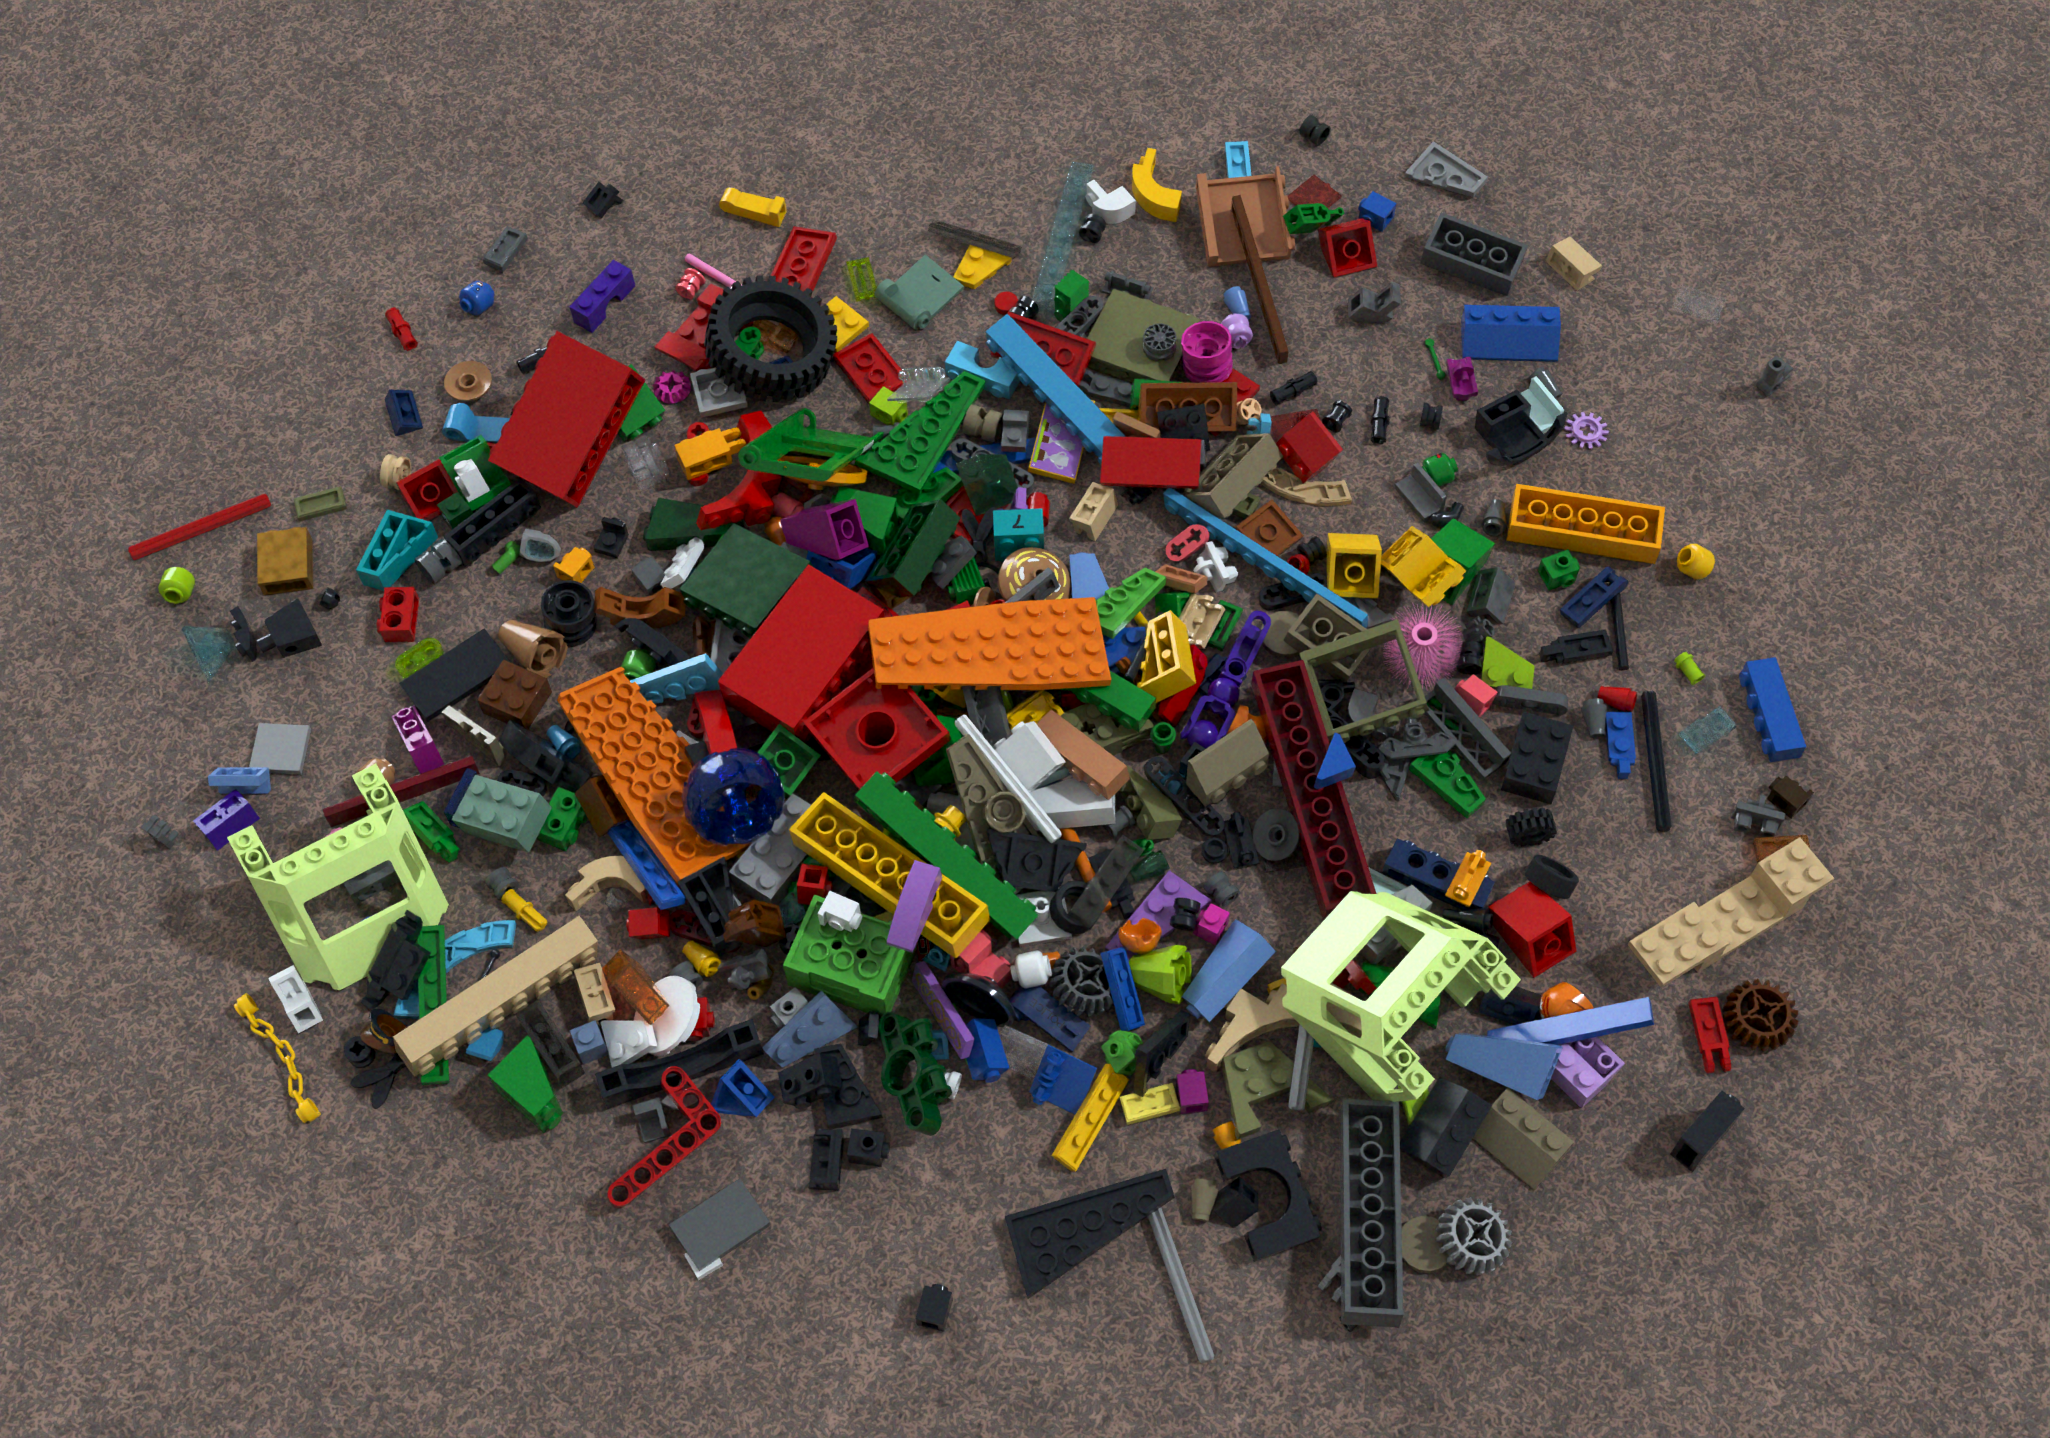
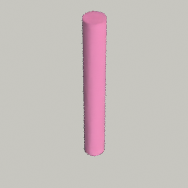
M690 253L686 255L685 262L732 289V284L736 282L735 280Z

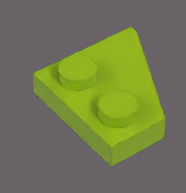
M1486 637L1481 680L1490 687L1507 685L1532 689L1535 666L1493 638Z

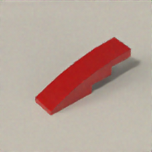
M720 690L694 692L695 703L699 710V721L704 731V741L712 761L739 759L732 725Z

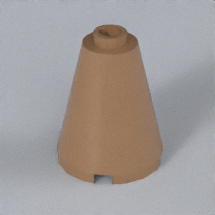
M515 620L505 622L499 629L498 636L503 645L525 669L545 678L551 676L552 674L548 672L554 666L559 669L566 657L567 643L563 640L564 636L556 631Z

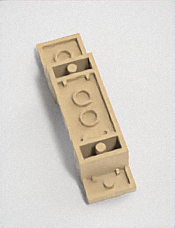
M1799 837L1758 862L1748 878L1700 907L1695 902L1689 904L1630 940L1628 946L1662 988L1693 968L1697 972L1702 971L1805 906L1811 895L1832 883L1834 877Z

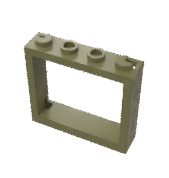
M1398 619L1299 653L1301 660H1304L1330 743L1334 733L1340 734L1345 743L1352 736L1358 734L1361 736L1369 735L1376 728L1382 726L1392 727L1399 724L1402 719L1408 717L1410 719L1419 718L1426 711H1429ZM1396 639L1418 701L1333 729L1313 667Z

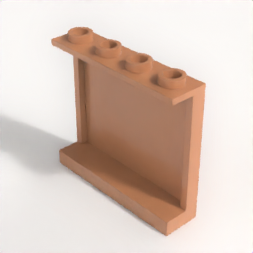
M1279 166L1275 167L1274 174L1207 180L1206 173L1197 174L1195 186L1208 267L1247 263L1231 212L1232 197L1241 195L1260 260L1290 259L1292 250H1295L1294 236H1290L1283 215L1286 214V209L1289 207L1288 196L1283 194L1285 176L1280 175Z

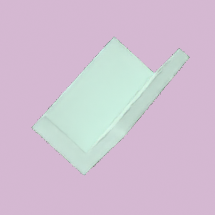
M1537 376L1531 379L1529 389L1521 392V395L1531 404L1529 418L1543 434L1546 433L1553 425L1556 416L1564 413L1563 407Z

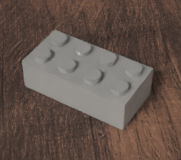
M792 793L729 871L733 885L756 900L779 905L788 894V888H791V882H798L801 865L809 857L808 854L793 844L789 829L811 804Z

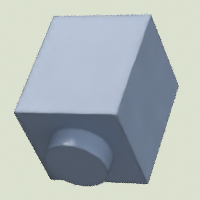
M596 1020L570 1030L583 1064L609 1055Z

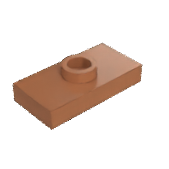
M1164 565L1155 571L1166 577L1165 586L1172 587L1176 591H1187L1195 594L1207 585V576L1173 566Z

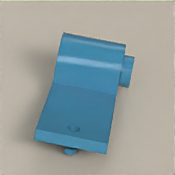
M457 403L450 406L442 434L448 439L464 442L482 435L486 442L496 444L501 437L502 427L506 422H509L510 418L475 416L468 405Z

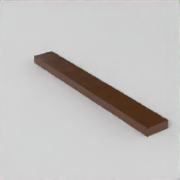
M1241 195L1233 196L1231 212L1275 356L1279 364L1287 363L1288 348Z

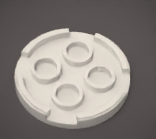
M679 976L665 977L651 986L642 997L635 1012L634 1021H648L652 1023L658 1046L648 1053L655 1056L667 1055L681 1041L685 1042L693 1032L699 1017L700 1004L697 1003L696 987L690 981Z

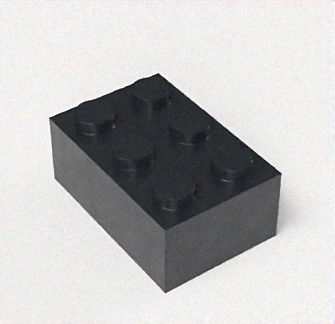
M1523 711L1501 791L1551 805L1558 787L1574 725Z

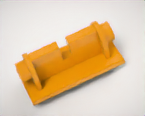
M1476 850L1473 853H1466L1445 896L1470 907L1491 865L1490 862L1486 861V854L1483 851Z

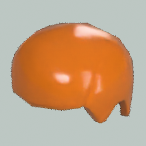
M1141 918L1135 925L1131 924V921L1128 920L1119 928L1118 937L1123 947L1129 951L1146 954L1156 948L1162 930L1156 922L1146 918Z

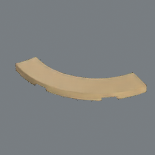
M1276 467L1268 472L1260 483L1282 497L1304 504L1339 506L1351 504L1352 502L1345 480L1333 482L1307 481L1303 484L1295 475Z

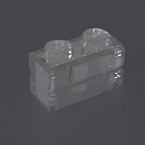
M645 435L637 438L635 441L632 440L622 444L621 448L624 458L640 493L643 494L668 483L666 475L670 474L665 460L660 462L658 456H661L656 442L651 443L649 437Z

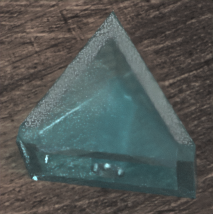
M184 626L182 631L206 679L210 682L231 651L236 649L228 628Z

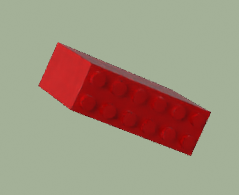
M556 331L555 335L547 343V350L544 356L537 361L534 375L526 382L521 399L515 403L509 422H506L502 427L499 441L492 446L488 461L578 508L640 392L645 379L632 368Z
M808 564L718 680L724 702L771 732L780 724L801 741L807 743L812 735L808 732L803 721L844 691L848 683H853L862 664H867L870 661L872 652L868 623L870 619L885 618L884 609Z

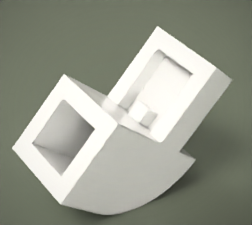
M1095 180L1087 183V194L1085 197L1088 204L1092 207V214L1102 217L1106 224L1120 223L1135 215L1136 200L1123 186L1107 194Z
M294 965L269 977L271 985L283 1003L286 1014L298 1033L323 1021L309 989Z

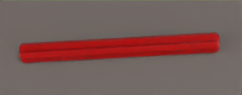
M261 494L132 545L128 548L129 554L133 560H137L271 506V502L266 494Z

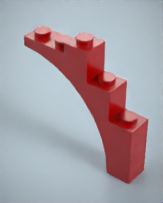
M761 410L740 415L737 425L741 432L739 439L745 440L746 444L772 428ZM747 469L742 482L730 494L700 508L696 522L700 530L717 528L720 525L731 522L736 523L742 519L745 520L748 526L767 522L770 520L775 505L770 497L777 494L782 477L778 474Z

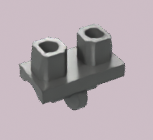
M1760 794L1757 801L1747 799L1746 803L1738 801L1735 809L1732 811L1731 818L1734 819L1735 831L1749 832L1752 823L1761 826L1759 836L1772 840L1784 821L1785 813L1773 810L1774 805L1766 804V796Z

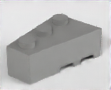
M1413 885L1391 894L1430 912L1433 902ZM1382 926L1359 953L1371 964L1377 965L1399 942Z

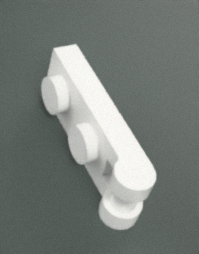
M695 537L689 541V544H682L676 548L677 554L672 559L673 563L664 572L665 577L661 582L663 588L672 589L686 580L704 549L701 539Z

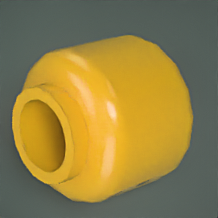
M1689 544L1678 553V569L1693 579L1700 580L1707 577L1714 568V555L1711 551L1698 544Z

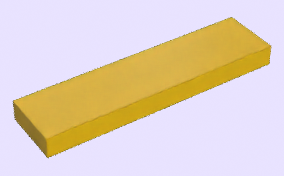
M1105 1064L1051 1155L1070 1171H1077L1129 1081L1123 1074L1115 1073L1111 1064Z

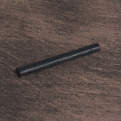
M1617 593L1611 599L1618 667L1619 670H1628L1629 663L1621 594Z
M1158 612V613L1156 614L1155 618L1158 617V616H1160V615H1162V614H1164V613H1163V612ZM1146 635L1124 676V679L1130 683H1133L1141 667V662L1145 660L1146 650L1144 645Z

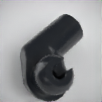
M1454 502L1449 511L1434 513L1431 516L1432 525L1443 528L1453 518L1458 521L1464 510L1463 504Z

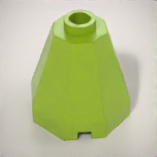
M1172 945L1146 954L1133 955L1129 959V965L1135 987L1168 1003L1180 1004L1184 1000L1182 996L1187 990L1184 989L1185 983H1190L1192 977L1191 954L1185 952L1187 947Z

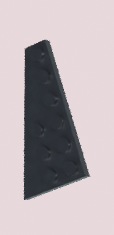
M1159 1170L1005 1216L1027 1299L1174 1199V1192L1167 1170Z

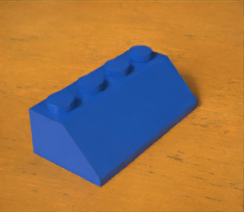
M1464 305L1461 318L1462 359L1471 357L1474 360L1558 362L1561 330L1560 307Z

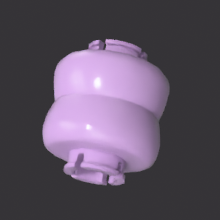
M1233 313V315H1228L1221 322L1231 334L1232 348H1244L1252 340L1253 333L1246 316Z

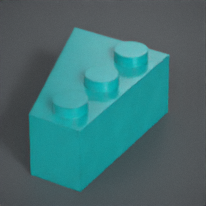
M387 510L356 569L362 584L384 591V587H391L415 562L414 559L426 551L438 539L433 523Z

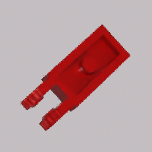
M1718 997L1690 999L1688 1004L1706 1073H1714L1715 1064L1712 1052H1719L1722 1070L1724 1072L1731 1071L1732 1066L1728 1051L1730 1046Z

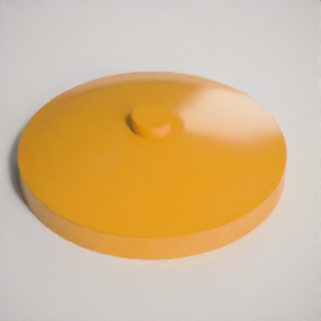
M784 455L777 461H788L795 464L819 467L827 460ZM848 464L826 481L785 477L807 483L810 489L823 490V486L838 487L866 482L867 470Z

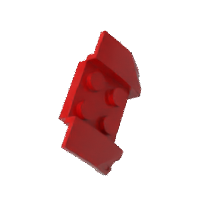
M710 284L697 298L699 306L675 333L668 331L654 346L655 350L685 364L696 372L701 369H711L709 365L710 358H706L705 334L711 307L715 303L719 294L722 295L724 289ZM753 322L744 325L739 331L741 332L747 327H752Z

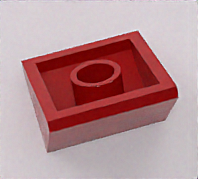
M440 459L396 482L403 500L413 515L426 521H430L440 515L438 503L458 492Z

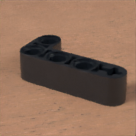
M1333 683L1325 685L1320 690L1333 729L1349 724L1337 714L1342 707L1343 689ZM1326 698H1334L1336 701H1329ZM1360 734L1350 737V740L1344 744L1356 766L1355 770L1368 779L1379 777L1385 760L1383 752ZM1352 745L1357 747L1358 749L1352 750L1347 746Z

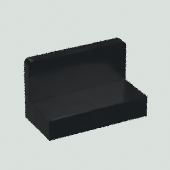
M1515 986L1505 999H1501L1490 989L1488 993L1484 994L1478 1012L1513 1025L1531 1022L1536 1017L1541 995Z

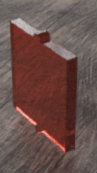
M1313 175L1290 193L1288 200L1294 205L1321 203L1329 208L1342 195L1331 188L1329 183H1325L1316 175Z

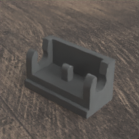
M387 860L345 881L344 885L357 905L400 882V879L391 861Z

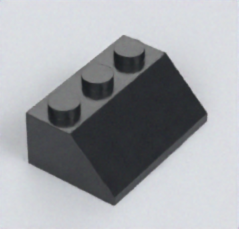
M1439 1077L1400 1140V1151L1439 1176L1447 1178L1456 1167L1492 1105L1468 1089Z

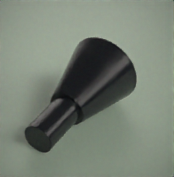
M1444 908L1442 914L1444 919L1459 921V923L1483 934L1486 933L1487 929L1491 930L1494 916L1490 913L1489 908L1461 911Z

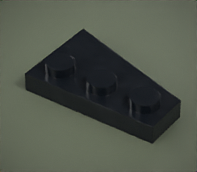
M1183 1010L1179 1011L1173 1018H1169L1161 1029L1155 1031L1144 1044L1138 1046L1135 1052V1059L1137 1061L1134 1094L1141 1097L1145 1095L1148 1091L1146 1085L1151 1077L1156 1079L1159 1076L1165 1058L1171 1059L1188 1037L1189 1013Z
M842 1044L815 1048V1055L823 1053L837 1057L842 1082V1089L833 1092L831 1097L823 1099L828 1128L831 1129L883 1118L882 1113L863 1084Z

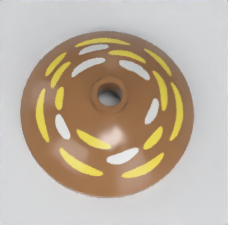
M1035 547L1022 548L1010 554L1001 565L998 574L999 591L1006 602L1036 578V573L1040 574L1049 567L1054 572L1060 587L1044 600L1069 599L1072 587L1068 569L1056 555L1047 550Z

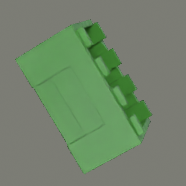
M814 895L783 964L788 986L796 987L814 995H817L822 990L832 1001L866 1013L869 1011L878 1012L879 1017H882L887 1012H891L917 951V944L913 952L887 945L886 942L892 921L885 922L862 914L859 927L856 930L853 929L852 932L845 929L842 931L834 929L828 922L823 926L819 923L817 913L825 898ZM840 942L842 947L835 950L832 948V944ZM864 950L867 952V956L859 958L857 953Z

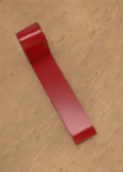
M672 1066L663 1072L661 1087L689 1122L611 1184L607 1192V1199L613 1207L623 1208L715 1135L720 1128L721 1118L680 1067ZM674 1073L680 1076L681 1084L677 1087L669 1086L666 1082V1077L669 1074ZM687 1095H694L698 1099V1106L693 1109L687 1108L683 1103V1098ZM705 1116H710L715 1120L716 1126L712 1130H705L702 1128L700 1120ZM680 1135H691L694 1139V1144L689 1148L682 1147L678 1141ZM662 1151L668 1152L672 1156V1162L667 1166L660 1165L656 1160L658 1153ZM639 1169H645L650 1174V1180L645 1184L638 1183L634 1178V1173ZM617 1187H623L628 1192V1198L623 1202L615 1201L612 1197V1191Z

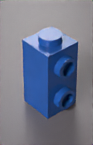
M974 1018L966 1024L974 1037L970 1056L966 1058L973 1080H985L986 1083L995 1082L1001 1078V1074L1009 1069L995 1019Z

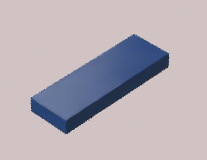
M1125 947L1102 952L1101 957L1120 1029L1122 1031H1129L1144 1026L1145 1022Z

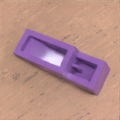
M917 860L914 861L894 913L886 942L887 945L913 952L933 908L932 900L942 880L939 867Z

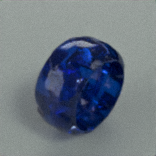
M734 748L729 751L714 752L707 755L690 770L688 780L684 782L682 789V804L688 823L693 826L701 838L717 845L747 844L763 837L772 829L774 821L780 818L784 808L785 792L777 769L763 755L749 749ZM751 784L761 786L762 790L758 793V797L748 804L743 790ZM735 785V787L725 790L723 794L715 793L725 786ZM722 806L724 807V810H725V811H716V810L720 809Z

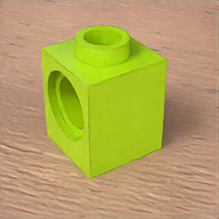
M884 386L869 402L871 416L886 425H894V422L901 423L908 416L907 400Z

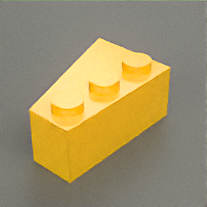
M1171 610L1150 620L1144 645L1146 657L1145 661L1141 662L1140 667L1143 673L1141 682L1137 683V687L1156 697L1157 703L1196 684L1186 625Z

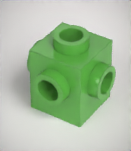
M1119 1030L1112 1033L1108 1037V1041L1101 1048L1106 1055V1062L1111 1064L1115 1073L1131 1076L1136 1071L1137 1059H1135V1052L1138 1046L1143 1044V1041L1136 1033Z

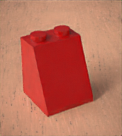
M1531 882L1518 887L1515 891L1488 906L1490 913L1494 916L1493 926L1533 978L1577 952L1571 914Z

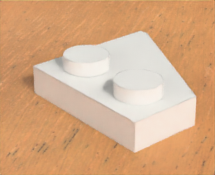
M603 1020L601 1022L612 1067L621 1064H631L658 1047L651 1022Z

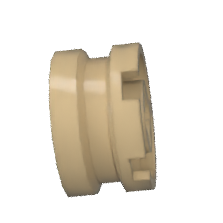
M386 455L380 470V483L382 487L389 489L394 487L396 490H399L396 482L411 474L410 459L403 456L397 458L395 455Z

